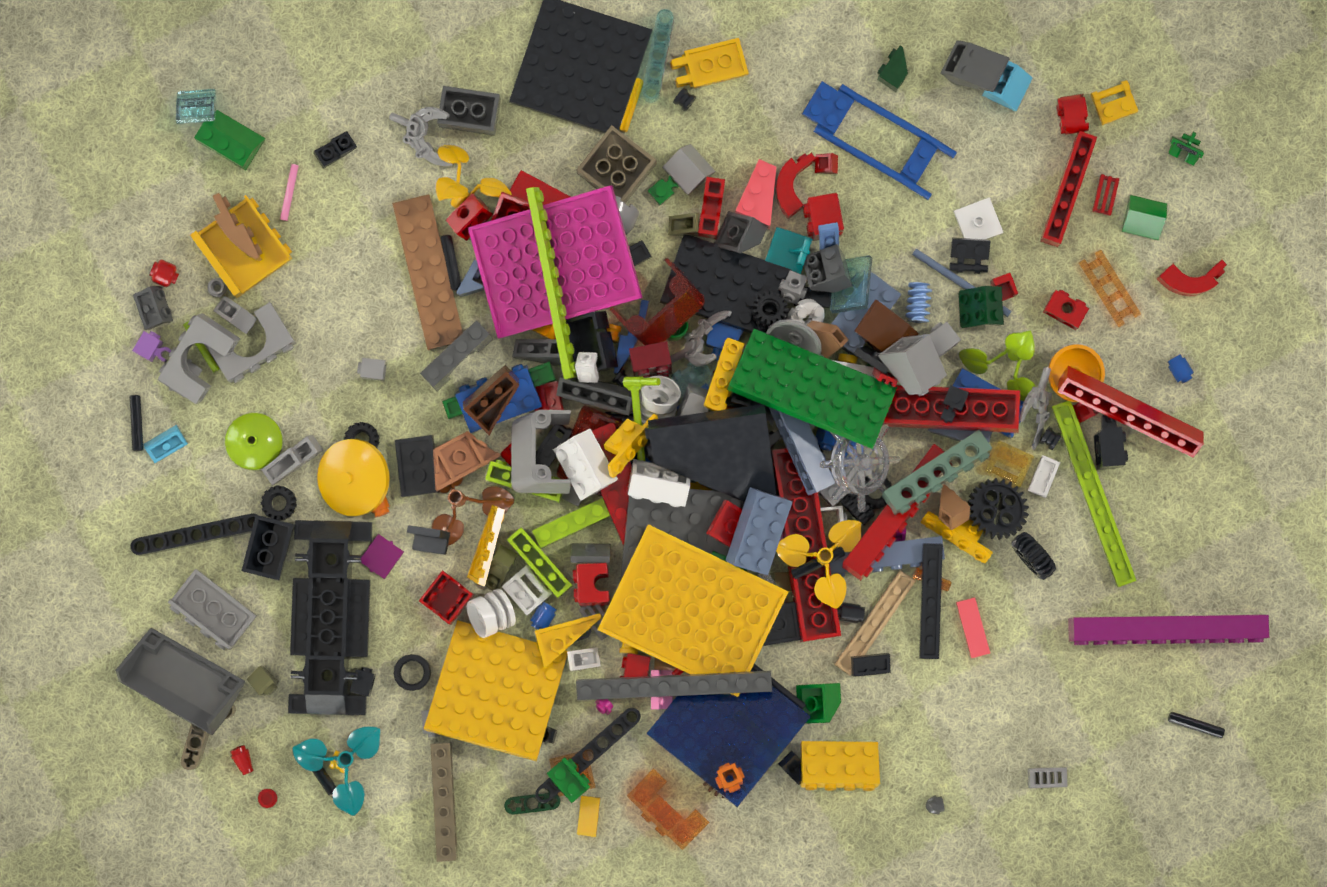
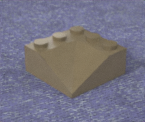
M611 125L576 171L580 177L596 189L610 185L613 186L614 194L620 197V200L626 204L657 165V160Z

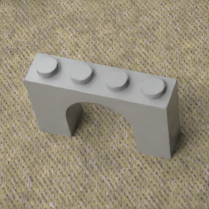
M271 302L254 312L266 333L265 346L257 355L242 357L233 350L231 355L224 357L206 345L230 383L233 381L237 383L245 378L243 375L246 373L258 371L261 368L260 365L264 362L270 363L277 359L276 355L279 353H287L294 348L293 345L296 342Z
M203 313L194 315L188 323L190 327L187 332L184 331L179 337V345L170 352L169 357L171 358L168 363H164L160 368L159 372L161 374L158 378L195 404L202 402L211 385L193 374L189 369L187 354L190 347L195 343H203L226 357L231 355L240 340L239 337Z

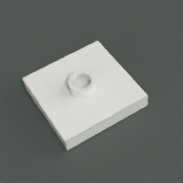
M990 197L954 211L964 238L987 240L1003 234Z

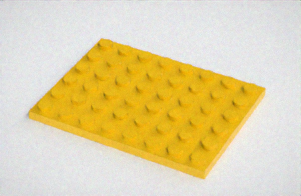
M648 524L597 630L689 674L750 672L788 591ZM730 693V694L735 695V696L738 697L740 693Z

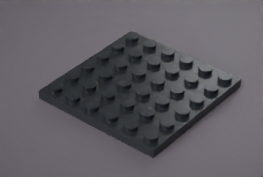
M543 0L509 103L602 133H606L611 125L619 130L652 34V29L565 1Z

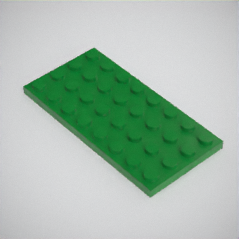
M754 329L727 390L873 449L897 387L885 384L883 381L880 382L872 376Z

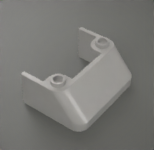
M538 410L514 420L511 431V486L514 491L518 493H570L571 480L551 479L549 467L536 464V429H545L549 425H569L571 410Z

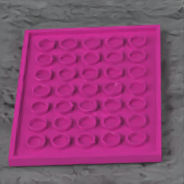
M610 185L543 205V209L546 210L548 216L546 221L547 229L551 232V248L555 252L554 265L558 268L559 278H557L558 285L561 286L563 292L561 297L562 305H565L567 312L565 320L643 298L613 186ZM530 209L469 227L470 238L498 339L553 324Z

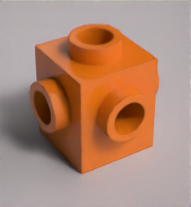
M726 763L719 767L717 771L718 777L715 780L719 789L723 788L725 792L729 791L732 793L741 788L740 785L743 784L742 779L745 777L741 768H737L735 763L731 765ZM728 776H732L734 779L730 783L726 781Z

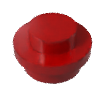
M264 789L258 795V802L264 808H271L277 803V794L272 789Z

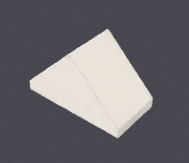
M598 647L567 652L570 671L601 666Z

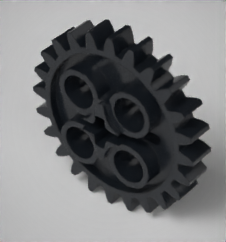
M997 478L993 482L987 479L985 484L980 482L979 488L975 487L973 489L974 493L971 492L969 495L971 499L967 501L969 506H971L970 513H972L969 519H974L972 526L978 525L977 532L983 530V536L985 537L989 533L991 539L995 535H997L998 540H1001L1003 535L1006 539L1010 537V534L1015 536L1017 531H1021L1023 528L1022 525L1026 524L1027 521L1024 518L1029 516L1028 513L1024 512L1029 509V506L1024 505L1027 499L1021 498L1024 492L1018 493V486L1012 488L1011 481L1006 485L1005 479H1002L1000 483H998ZM986 495H991L994 501L988 500ZM1005 499H1009L1012 502V506L1007 505ZM999 503V505H998V510H999L1000 512H999V513L997 514V516H996L997 507H995V506ZM983 512L988 513L991 519L985 518ZM1002 517H1006L1009 523H1004Z

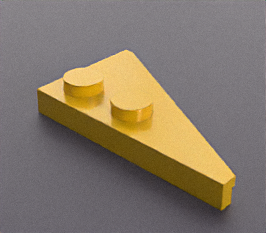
M600 613L534 631L544 667L551 664L601 619Z

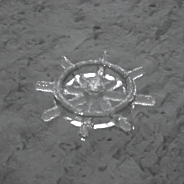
M888 424L882 425L873 449L866 447L864 450L863 445L856 443L855 450L851 445V440L830 432L837 442L833 448L831 460L821 461L820 467L831 468L833 477L838 484L837 489L832 494V500L837 501L844 491L857 495L858 511L864 512L865 495L871 494L878 489L883 494L888 489L884 481L889 471V464H897L901 460L899 456H889L887 446L882 439L889 430ZM875 450L876 457H871L870 455ZM872 465H876L875 472L871 469ZM844 467H848L850 469L847 475L845 473ZM856 474H857V486H855L854 484L851 483V481H852L853 478L856 476ZM865 474L870 479L867 484H865Z

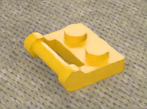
M1127 80L1109 89L1091 93V98L1102 125L1138 113V108ZM1122 91L1124 92V97L1101 104L1100 99Z

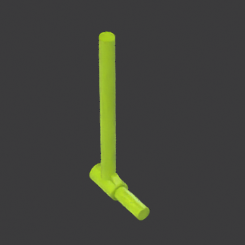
M624 377V387L631 390L635 423L642 425L639 390L644 386H659L661 383L660 378ZM641 447L637 452V458L640 461L646 462L644 447Z

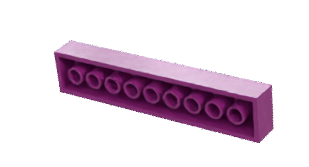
M1269 615L1068 618L1069 642L1074 641V645H1089V641H1093V645H1107L1108 641H1112L1113 645L1128 644L1127 641H1132V644H1147V640H1151V644H1166V640H1170V644L1186 643V640H1190V644L1205 643V640H1209V643H1225V639H1228V643H1244V639H1248V643L1264 642L1265 638H1270Z

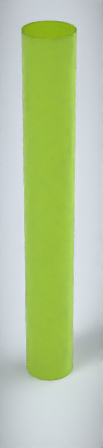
M189 321L183 324L186 331L190 327L188 325ZM195 343L212 372L218 371L220 368L203 343Z

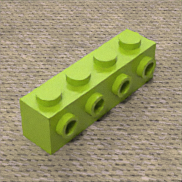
M497 459L496 462L490 461L485 480L513 489L511 486V467L506 466L507 462ZM551 476V479H560V478ZM528 493L560 503L562 498L561 493Z

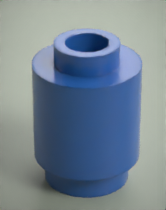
M1180 354L1168 361V368L1177 382L1181 381L1183 384L1192 379L1191 374L1194 372L1185 357L1183 358Z
M543 602L531 617L530 621L533 622L531 626L538 630L549 627L556 615L554 613L557 609Z

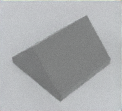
M691 144L680 148L662 167L687 195L705 182L706 177H711L716 172Z

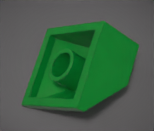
M840 683L796 685L797 697L806 704L802 711L797 707L798 724L830 723L841 704Z

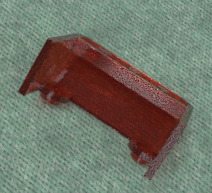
M665 258L664 261L677 274L671 279L669 284L671 292L676 297L650 321L647 322L639 315L631 316L627 320L617 308L612 307L610 309L627 330L644 346L667 341L705 304L703 294L669 258Z

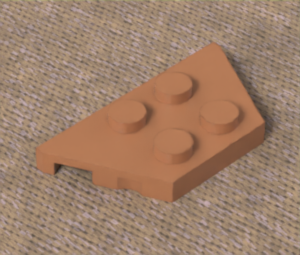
M468 431L438 446L433 450L435 490L439 491L489 464L490 461L493 462L501 457L500 453L490 449L487 444L477 440Z

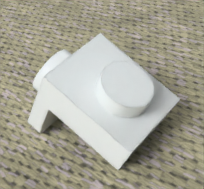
M578 353L575 369L579 382L598 383L597 353Z

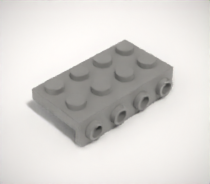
M197 569L192 572L175 596L168 601L171 605L169 608L178 615L182 613L186 616L184 619L193 627L195 624L200 627V632L207 638L211 636L217 640L215 644L223 650L225 648L231 650L257 617V615Z

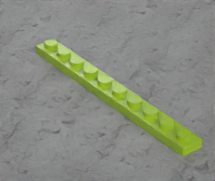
M539 187L527 188L526 191L564 379L577 377L576 362H574L572 355L574 354V347L569 340L570 327L566 324L565 316L567 312L561 300L563 292L557 280L559 272L553 260L555 259V252L551 248V232L547 229L546 224L548 216L542 204L544 196Z
M1066 401L1054 405L1051 408L1116 585L1121 587L1137 581L1072 403L1071 401Z

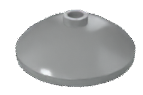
M780 320L773 323L766 332L768 335L820 355L821 342L817 334L809 326L799 321Z

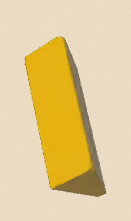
M581 796L577 835L596 837L600 797Z

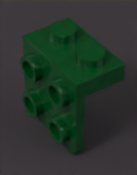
M981 286L959 291L961 328L982 325H1004L1002 287Z

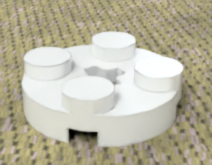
M804 299L798 302L799 305L795 309L792 307L787 316V320H795L807 325L810 321L823 322L825 314L824 308L816 301ZM808 315V319L804 321L803 318H806V316Z

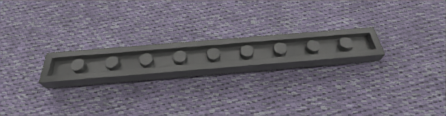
M771 671L577 679L576 690L577 700L772 692Z

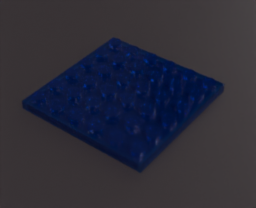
M773 686L772 692L740 693L738 697L730 693L677 696L646 734L738 808L811 716ZM726 763H730V765L735 763L737 768H741L745 777L742 779L743 784L740 785L741 788L732 793L729 791L725 792L723 788L719 789L715 780L718 777L717 771L719 767ZM732 776L726 778V781L729 783L734 780Z

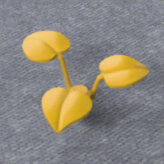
M443 145L438 148V156L443 161L457 163L458 165L456 182L448 177H442L437 180L436 194L439 201L451 198L450 204L454 208H458L472 193L474 194L478 189H480L481 193L492 197H500L501 192L512 195L507 186L495 178L481 179V184H477L469 193L468 189L460 184L461 162L467 163L469 161L468 153L454 145Z
M857 520L841 521L830 529L828 538L831 542L835 543L830 549L822 548L818 553H807L809 550L807 539L802 535L793 534L780 540L776 550L780 559L791 567H799L805 564L806 556H815L820 564L825 565L826 577H821L817 580L814 591L816 597L821 602L834 609H837L844 601L847 587L844 578L840 574L829 575V563L833 559L832 551L837 546L842 547L844 552H851L861 539V522Z

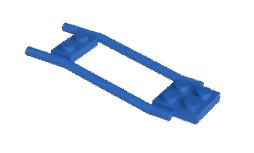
M822 81L802 112V115L817 124L813 132L892 177L929 200L932 194L916 183L936 150L939 149L951 158H954L957 154L956 151L928 133L861 96L844 84L837 91ZM854 100L921 138L900 173L834 136Z

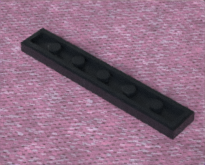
M923 543L920 659H939L942 543Z

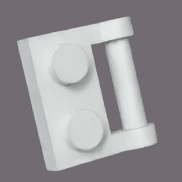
M528 564L502 586L527 616L553 594L531 571L532 568ZM524 575L542 594L539 598L521 580Z

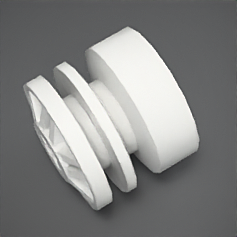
M659 375L649 377L660 378L661 383L659 386H644L640 390L639 399L642 422L645 424L653 414H656L658 419L675 417L681 396L679 386L668 377Z
M495 589L492 592L486 593L484 597L479 596L467 602V614L475 632L483 639L497 633V630L502 631L506 627L509 628L515 625L516 620L512 604L501 589Z

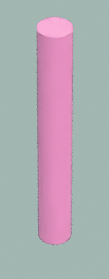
M291 164L280 217L282 221H288L299 167L295 164Z

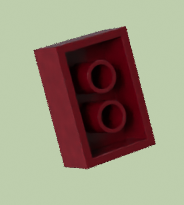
M667 341L629 348L634 377L649 378L658 375L669 377V374H672V363Z

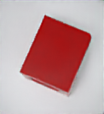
M1011 273L996 277L990 281L992 286L1002 287V301L1018 295Z

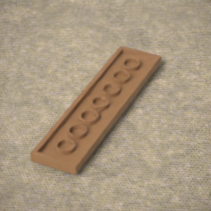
M430 195L392 203L427 350L449 346L463 333L454 293L450 287Z

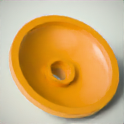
M1074 344L1065 346L1055 353L1049 363L1048 368L1051 369L1048 378L1050 386L1064 400L1077 402L1058 392L1059 378L1068 366L1104 382L1105 368L1102 359L1093 349L1085 345Z

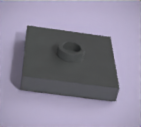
M572 543L571 562L609 564L611 544Z

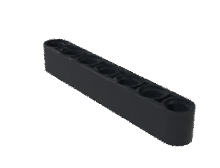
M251 513L139 537L131 542L130 549L136 555L145 556L248 534L252 532L249 522L257 514ZM237 521L239 523V529L236 532H233L231 530V524ZM218 525L221 529L220 534L214 536L212 528ZM195 530H200L202 533L201 538L198 540L193 538ZM177 534H181L183 537L182 542L176 544L174 541V537ZM158 538H162L164 541L161 548H157L155 545ZM139 542L145 544L142 552L137 551V544Z
M636 708L625 710L571 758L578 766L579 774L583 773L637 725L641 718L639 710ZM627 713H634L637 717L636 721L629 722L626 718ZM614 725L622 728L620 735L613 734L612 727ZM605 738L608 742L607 747H599L597 740ZM583 752H592L593 759L586 761L583 758ZM548 778L537 788L535 799L541 804H546L561 791ZM542 789L549 792V798L546 800L541 799L538 795Z

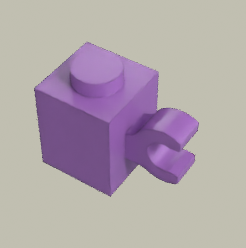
M144 331L132 351L150 362H153L155 356L161 361L167 362L162 354L165 351L170 353L172 350L168 347L161 348L163 342L159 340L161 336L152 331L149 334Z

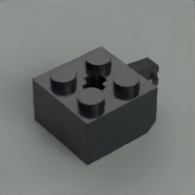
M1102 415L1101 430L1093 437L1096 469L1121 468L1126 465L1125 462H1128V452L1124 450L1126 433L1122 431V427H1117L1116 420Z

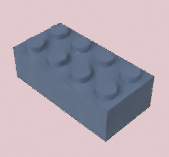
M872 272L868 274L831 323L837 325L849 339L841 348L856 356L854 353L856 348L862 347L866 343L854 330L875 299L891 310L901 296V293Z
M750 487L725 561L734 566L768 575L792 501Z

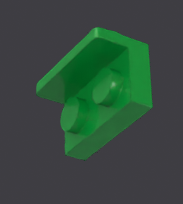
M564 757L546 774L572 804L590 788L588 785L590 781L583 773L580 775L576 771L577 765L571 758L567 760Z

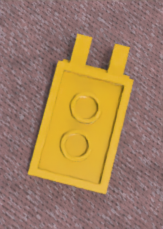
M739 38L686 50L681 55L682 57L672 59L670 62L672 70L685 67L687 75L676 78L677 88L690 85V88L693 87L694 89L749 74Z

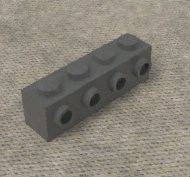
M562 375L559 378L556 396L567 400H575L585 405H593L603 410L615 411L621 415H630L633 412L631 390L599 380L598 383L579 382L578 377L564 379Z

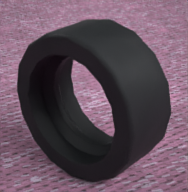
M409 654L397 661L393 674L395 681L401 688L415 691L427 685L431 677V668L425 658L420 655ZM410 661L418 662L424 670L423 678L415 684L405 682L401 676L402 667Z

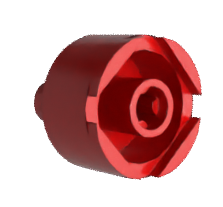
M1083 93L1057 98L1056 109L1057 116H1060L1061 123H1059L1061 134L1067 135L1078 133L1079 131H1089V123L1085 121L1088 117V111Z

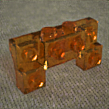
M653 768L633 788L627 797L643 812L641 816L648 823L652 821L657 826L655 830L661 836L666 834L683 850L710 822L696 808L686 819L672 808L657 793L667 783V780Z

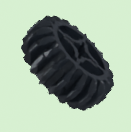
M1023 532L1014 538L1011 542L1012 548L1034 575L1045 580L1054 574L1056 564L1034 537L1027 532Z

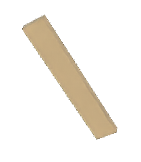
M899 570L834 664L851 676V656H861L867 653L916 580Z

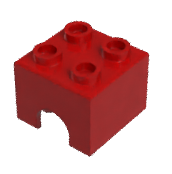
M830 193L809 197L803 207L804 218H808L809 221L806 226L808 237L812 236L813 241L819 240L818 226L836 222L839 227V236H842L844 224L838 194Z
M607 563L576 565V569L573 570V581L577 583V589H574L575 603L578 602L580 607L609 606V591H599L595 588L597 580L609 578Z
M442 570L420 598L419 602L433 611L447 624L452 625L467 606V602L475 594Z

